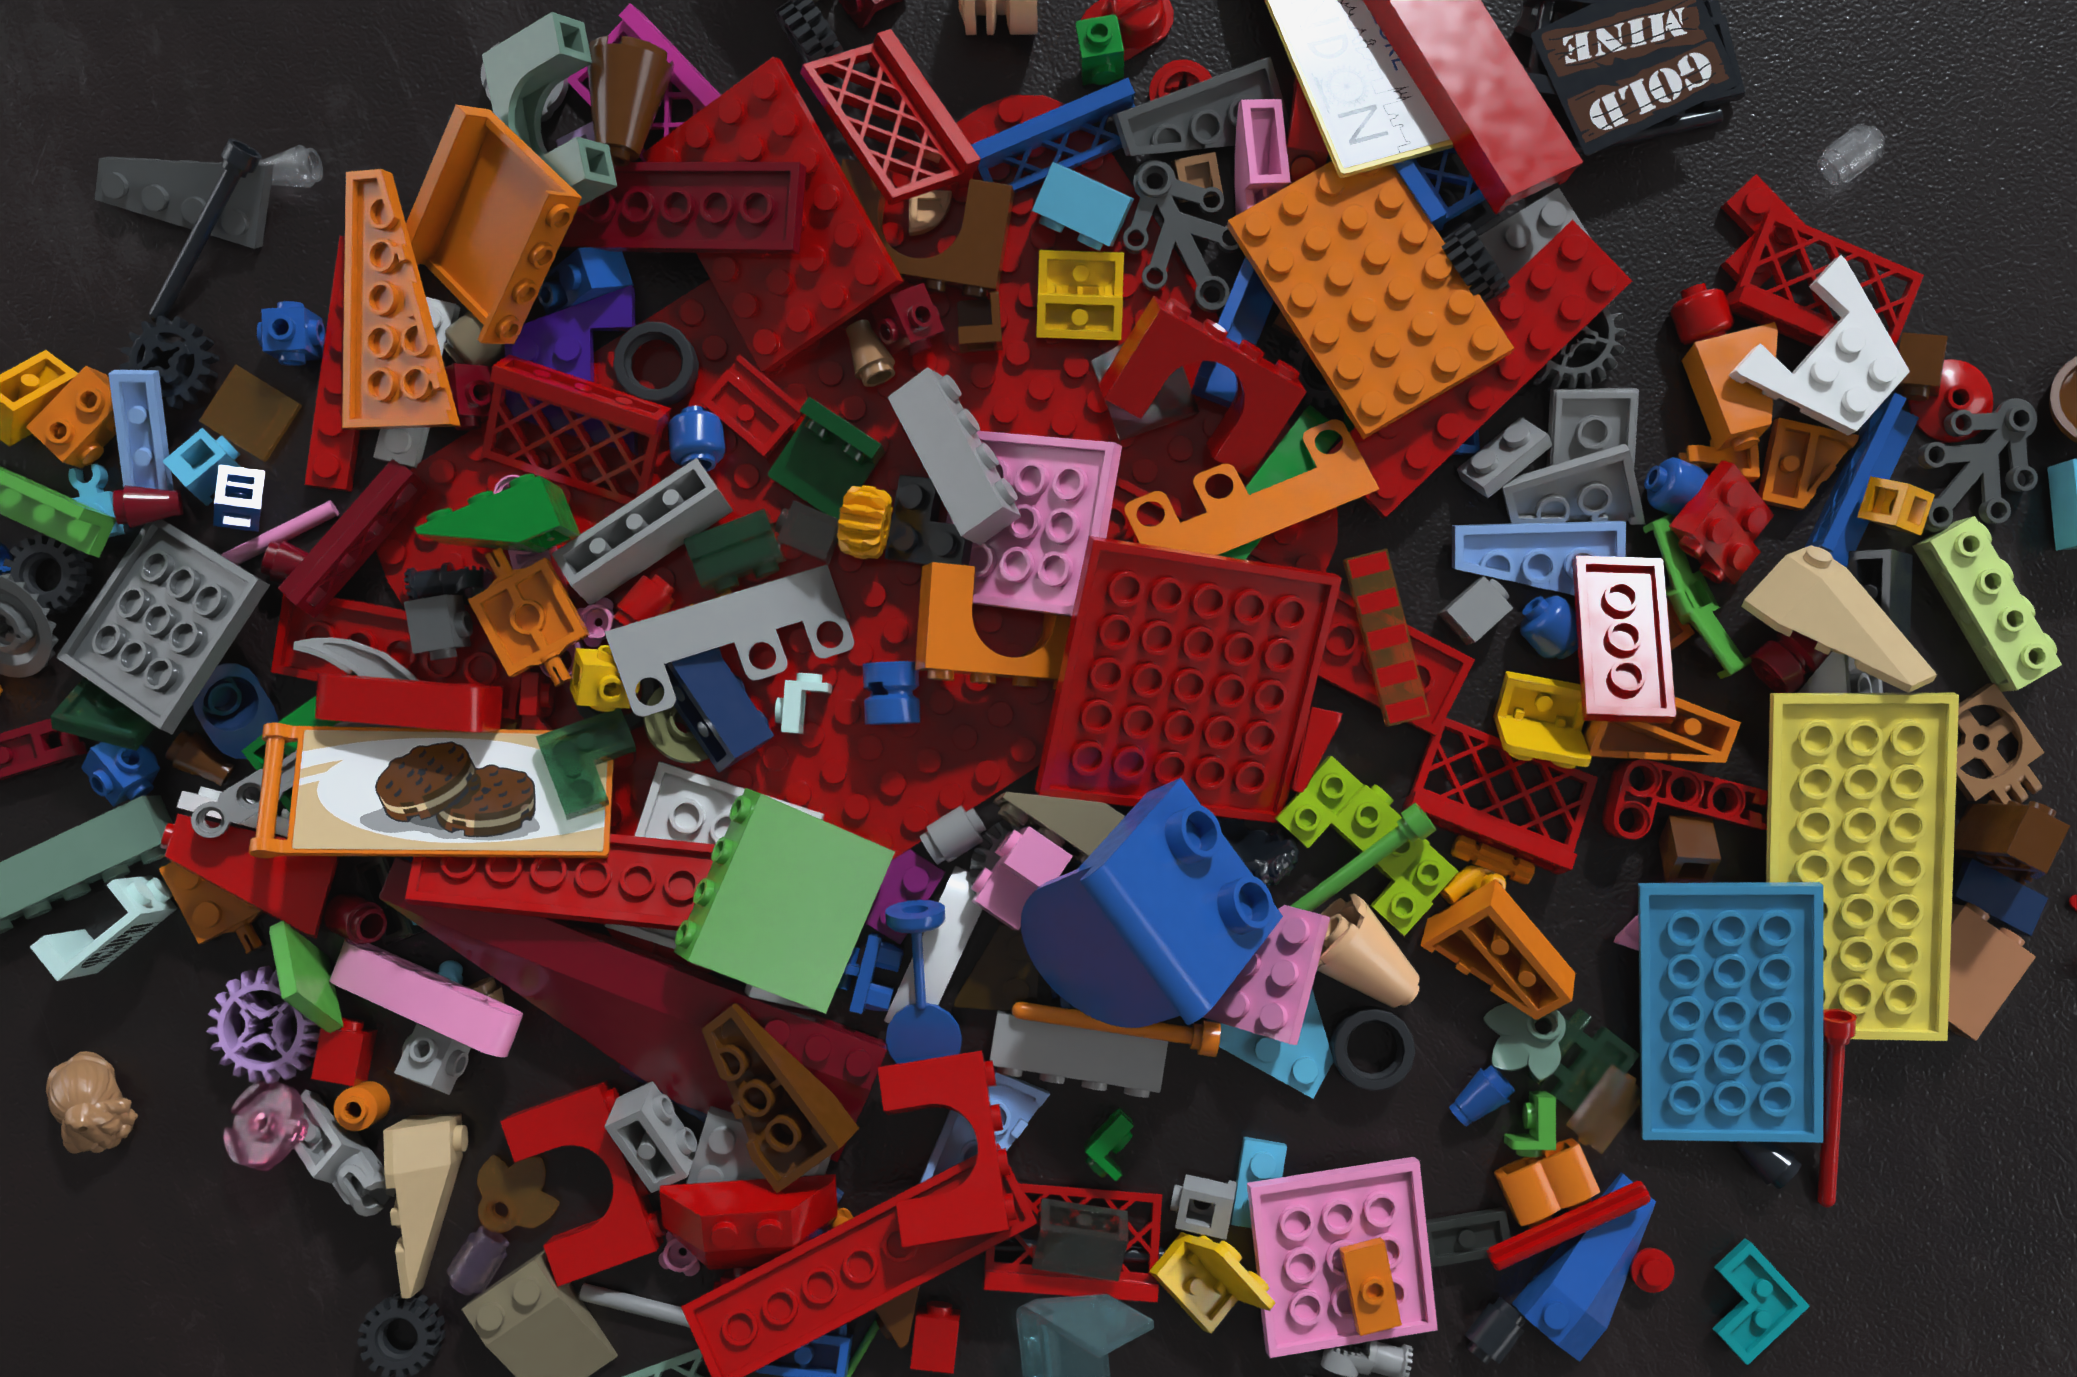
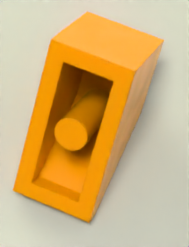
M45 350L0 374V440L10 447L31 435L32 433L26 426L78 373Z

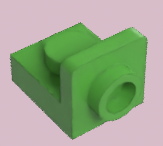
M1529 1091V1103H1524L1522 1109L1523 1125L1525 1129H1529V1134H1504V1143L1511 1149L1516 1150V1154L1519 1156L1541 1157L1543 1156V1150H1556V1097L1547 1091Z

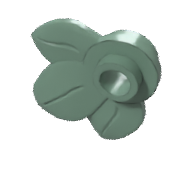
M1505 1003L1493 1008L1484 1016L1483 1021L1500 1035L1492 1055V1065L1494 1068L1503 1071H1516L1529 1066L1530 1071L1540 1081L1549 1077L1557 1070L1561 1061L1559 1043L1566 1031L1565 1020L1557 1009L1535 1020L1512 1004ZM1539 1022H1546L1551 1026L1552 1030L1548 1034H1541L1536 1030L1535 1025Z

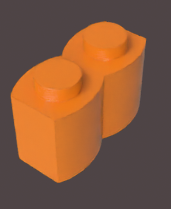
M1573 1138L1557 1142L1556 1150H1543V1156L1524 1157L1494 1171L1514 1220L1520 1226L1528 1225L1529 1228L1553 1219L1552 1214L1560 1209L1568 1208L1571 1211L1592 1201L1591 1197L1600 1193L1582 1148Z

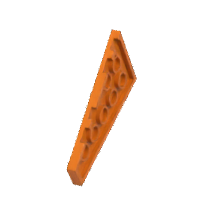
M383 169L346 172L342 428L373 430L460 426L393 174Z

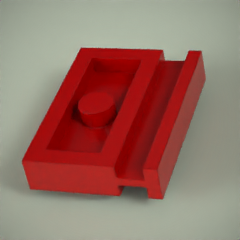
M740 354L736 358V362L729 370L726 369L699 401L766 459L792 430L793 425L798 419L803 417L800 413L802 407Z

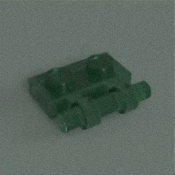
M1578 1008L1569 1021L1564 1019L1566 1031L1559 1043L1561 1059L1574 1043L1581 1047L1583 1051L1569 1069L1561 1063L1559 1064L1553 1075L1560 1081L1550 1094L1589 1123L1640 1054L1603 1026L1599 1028L1593 1038H1590L1583 1031L1593 1018ZM1531 1071L1527 1075L1539 1086H1542V1084L1547 1079L1545 1078L1544 1080L1540 1081L1533 1075Z

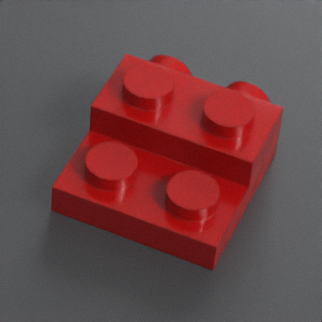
M1721 460L1705 480L1701 490L1685 505L1669 527L1680 539L1679 547L1688 555L1696 558L1701 564L1699 570L1706 578L1717 584L1725 581L1735 585L1761 552L1753 542L1774 517V514L1736 465Z

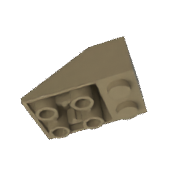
M1005 792L996 797L993 802L1001 808L997 814L1013 826L1019 828L1020 825H1030L1059 847L1063 848V846H1066L1064 850L1073 856L1069 863L1076 869L1081 866L1125 817L1106 803Z

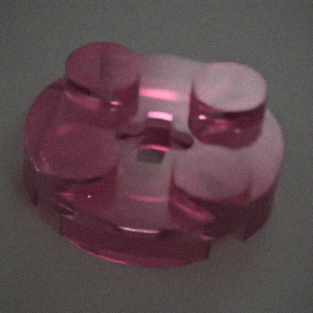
M261 1081L251 1085L239 1096L230 1113L236 1114V1117L233 1121V1127L225 1128L224 1142L226 1151L234 1162L256 1170L269 1171L280 1163L290 1153L295 1144L303 1141L307 1135L309 1124L303 1118L304 1106L300 1094L293 1087L279 1082L268 1084L266 1081ZM268 1117L267 1125L265 1127V1118Z

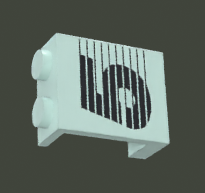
M152 875L114 879L107 886L128 913L95 940L83 929L45 935L30 946V948L56 981L98 973L178 909L170 899L172 893L167 885L160 879L153 878Z

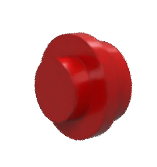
M1645 1248L1634 1255L1630 1264V1275L1633 1282L1640 1289L1656 1293L1663 1291L1671 1284L1674 1277V1265L1670 1257L1663 1251L1656 1248Z

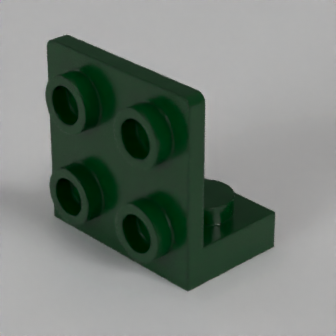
M808 397L800 409L804 420L769 470L768 476L834 521H838L840 518V508L843 505V497L852 486L862 487L885 454L881 443L811 397Z

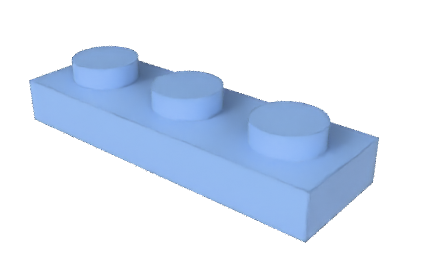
M159 370L111 371L108 375L123 487L129 485L174 490L171 470L163 463V460L169 456Z

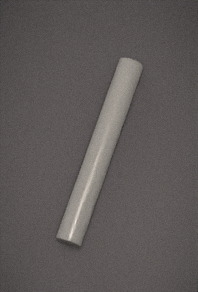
M587 1283L582 1285L579 1300L690 1328L684 1312L679 1306Z

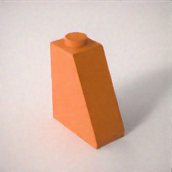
M1775 322L1695 342L1681 360L1716 451L1733 447L1734 451L1748 449L1759 443V437L1772 424L1773 399L1762 394V389L1748 382L1741 384L1733 380L1729 374L1760 343L1776 357L1778 329Z

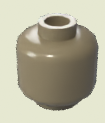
M470 311L466 312L445 330V337L448 342L443 347L457 364L492 366L505 355V344L480 343L477 339L484 325Z

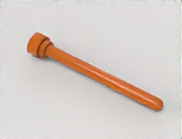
M1017 1002L1012 1007V1014L1017 1019L1189 1044L1190 1049L1197 1050L1198 1055L1216 1057L1219 1049L1221 1024L1219 1022L1202 1020L1201 1024L1193 1023L1192 1027L1159 1022L1145 1027L1125 1028L1101 1022L1080 1010L1027 1002Z

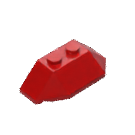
M836 1174L801 1176L778 1193H776L767 1179L661 1185L659 1190L663 1227L709 1270L759 1267L821 1235L838 1215Z

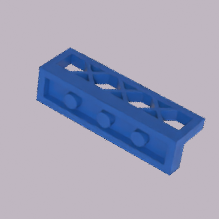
M1129 78L971 144L981 159L977 169L982 181L993 182L988 169L1001 163L1018 168L1013 182L1007 184L1013 186L1014 193L1045 181L1051 166L1040 169L1027 164L1032 150L1041 146L1056 151L1053 162L1069 169H1074L1123 148L1120 137L1104 129L1109 117L1113 114L1135 107V92ZM1101 121L1099 128L1092 125ZM1078 130L1095 135L1091 149L1081 153L1065 147L1070 134ZM1059 138H1062V141H1061L1060 144H1057V143H1055V142H1052V141H1055V140H1057V139H1059ZM1101 138L1108 140L1098 145ZM1024 154L1021 161L1015 159V157ZM1062 154L1070 157L1060 161ZM1024 171L1031 173L1021 178Z
M1246 256L1218 324L1228 332L1226 337L1237 344H1240L1242 340H1246L1256 346L1274 300ZM1202 361L1191 394L1230 408L1236 393L1234 372L1220 363Z
M1897 393L1889 395L1863 424L1858 434V442L1851 449L1805 547L1813 545L1814 547L1825 549L1832 555L1834 560L1848 568L1849 551H1856L1869 524L1868 520L1857 518L1870 476L1890 479L1919 418L1902 410L1906 398Z

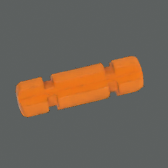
M1458 835L1452 845V856L1467 862L1472 860V864L1506 877L1509 875V879L1518 883L1529 884L1535 871L1533 863L1521 858L1515 860L1514 855L1484 843H1479L1478 845L1476 840L1464 835Z

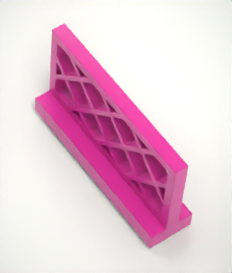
M630 3L619 14L622 21L608 35L607 44H619L622 36L627 35L628 37L648 41L662 48L668 53L667 62L670 63L673 60V75L662 99L664 100V123H653L650 129L664 130L665 137L684 123H672V100L688 99L693 104L694 116L721 96V94L635 6ZM585 67L569 76L568 83L591 106L590 91L582 84L588 77V69ZM672 83L681 92H672ZM644 148L642 149L639 158L643 162H646L642 155V153L646 151Z

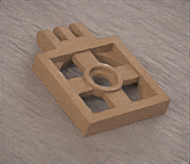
M1995 683L1986 684L1960 702L1958 729L1961 731L1962 737L1961 744L1957 747L1956 785L1968 801H1977L1988 793L1993 801L2007 804L2008 801H2012L2007 795L2008 792L2013 800L2023 803L2029 797L2020 784L2021 782L2032 794L2040 791L2042 785L2028 764L2045 752ZM1978 705L1994 707L2000 717L1987 726L1979 725L1968 709ZM2012 732L2018 741V751L2016 757L2006 763L1997 750L1998 741ZM1978 734H1983L1988 740V745L1984 750H1978L1973 745V739ZM1972 759H1981L1991 775L1985 779L1975 778L1966 774L1960 767Z

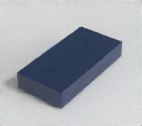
M1973 858L1964 859L1952 890V899L1963 905L1968 902L1984 910L1990 916V919L2022 936H2032L2048 900L2044 895L1985 866Z

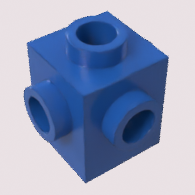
M294 301L278 302L277 308L261 309L262 322H259L257 325V339L263 352L278 359L279 364L288 366L304 365L309 360H322L325 328L321 317L305 308L303 303Z
M129 729L91 747L81 767L89 777L93 790L98 795L105 796L113 807L128 799L132 801L140 796L149 794L154 788L152 783L160 770L154 753L148 747L142 746Z

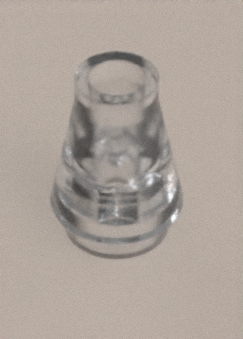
M297 145L259 162V164H274L271 185L311 188L315 182H320L323 177L322 162L318 153L313 148H305L302 145Z

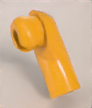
M1470 865L1457 873L1441 890L1440 894L1445 901L1452 905L1468 892L1472 893L1495 879L1506 889V881L1500 874L1486 868Z

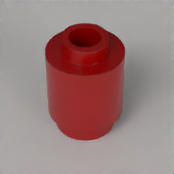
M656 574L651 579L642 575L617 604L616 607L619 610L613 618L621 626H625L668 613L676 604V601L671 597L675 590Z

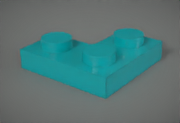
M1745 1238L1714 1266L1717 1272L1743 1300L1712 1329L1741 1361L1749 1365L1810 1306L1760 1251Z

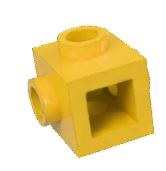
M609 645L600 646L598 650L576 648L570 682V691L576 705L590 706L592 709L601 712H612L616 708L630 709V703ZM640 681L636 686V694L638 693L640 688Z

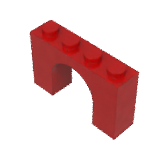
M1153 296L1099 383L1104 399L1142 419L1165 381L1180 367L1196 361H1213L1228 367L1234 372L1236 378L1235 397L1230 408L1206 444L1215 460L1222 464H1231L1237 472L1250 478L1307 392L1298 379L1300 373L1284 361L1278 360L1274 365L1262 358L1264 352L1246 340H1242L1240 344L1226 337L1228 332L1212 320L1206 319L1202 324L1190 317L1191 310L1177 300L1169 298L1165 303Z
M981 1050L878 1067L883 1111L887 1115L928 1108L950 1109L969 1121L975 1131L978 1142V1155L975 1166L969 1177L960 1186L943 1194L896 1201L902 1247L909 1248L1010 1231L1009 1221L1017 1220L1013 1193L1004 1194L1002 1176L1010 1175L1006 1148L998 1149L995 1131H1002L1003 1123L1000 1105H991L989 1087L997 1086L993 1060L985 1061Z
M608 1080L516 1112L500 1121L514 1163L560 1146L575 1145L596 1153L605 1162L611 1173L613 1197L606 1214L595 1221L554 1235L543 1245L557 1287L655 1252L664 1242L662 1236L666 1235L661 1213L659 1210L653 1211L648 1196L651 1192L604 1127L616 1098L620 1096L616 1088L611 1089Z

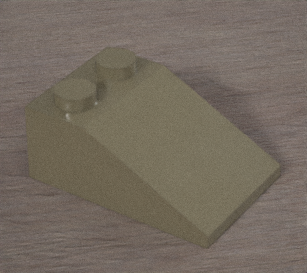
M545 1250L485 1289L462 1308V1311L485 1346L515 1377H588L618 1356L583 1301L579 1300V1295L572 1284L567 1283L557 1287Z

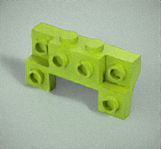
M1328 756L1315 770L1304 792H1297L1275 820L1282 824L1306 848H1309L1326 828L1330 826L1361 854L1399 826L1397 821L1402 817L1390 807L1394 800L1376 784L1371 789L1367 785H1363L1333 756ZM1418 838L1414 842L1408 840L1374 865L1391 882L1370 906L1403 936L1433 905L1432 900L1459 872L1429 845L1430 842L1427 839L1422 841Z

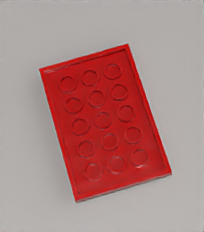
M774 56L642 153L646 162H800L806 167L799 254L696 253L761 372L770 373L904 282L784 64Z

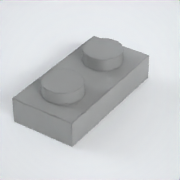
M1520 417L1458 467L1457 471L1463 482L1489 498L1552 446V443L1546 432Z

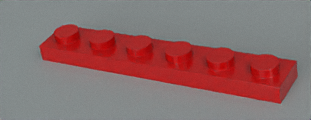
M340 236L304 485L314 488L352 492L361 430L342 428L345 236Z

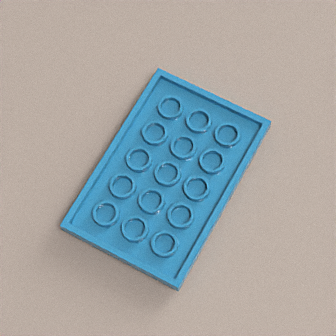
M1820 882L1638 883L1640 1126L1642 1140L1823 1143V885Z

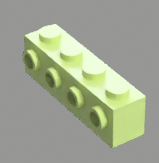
M1975 516L1955 521L1947 529L1932 534L1912 547L1992 683H1995L2001 692L2019 690L2062 665L2056 655L2057 647L2052 638L2043 633L2034 618L2035 609L2031 602L2020 594L2014 584V575L2010 566L1997 555L1991 544L1992 537L1989 530L1982 523L1978 522Z

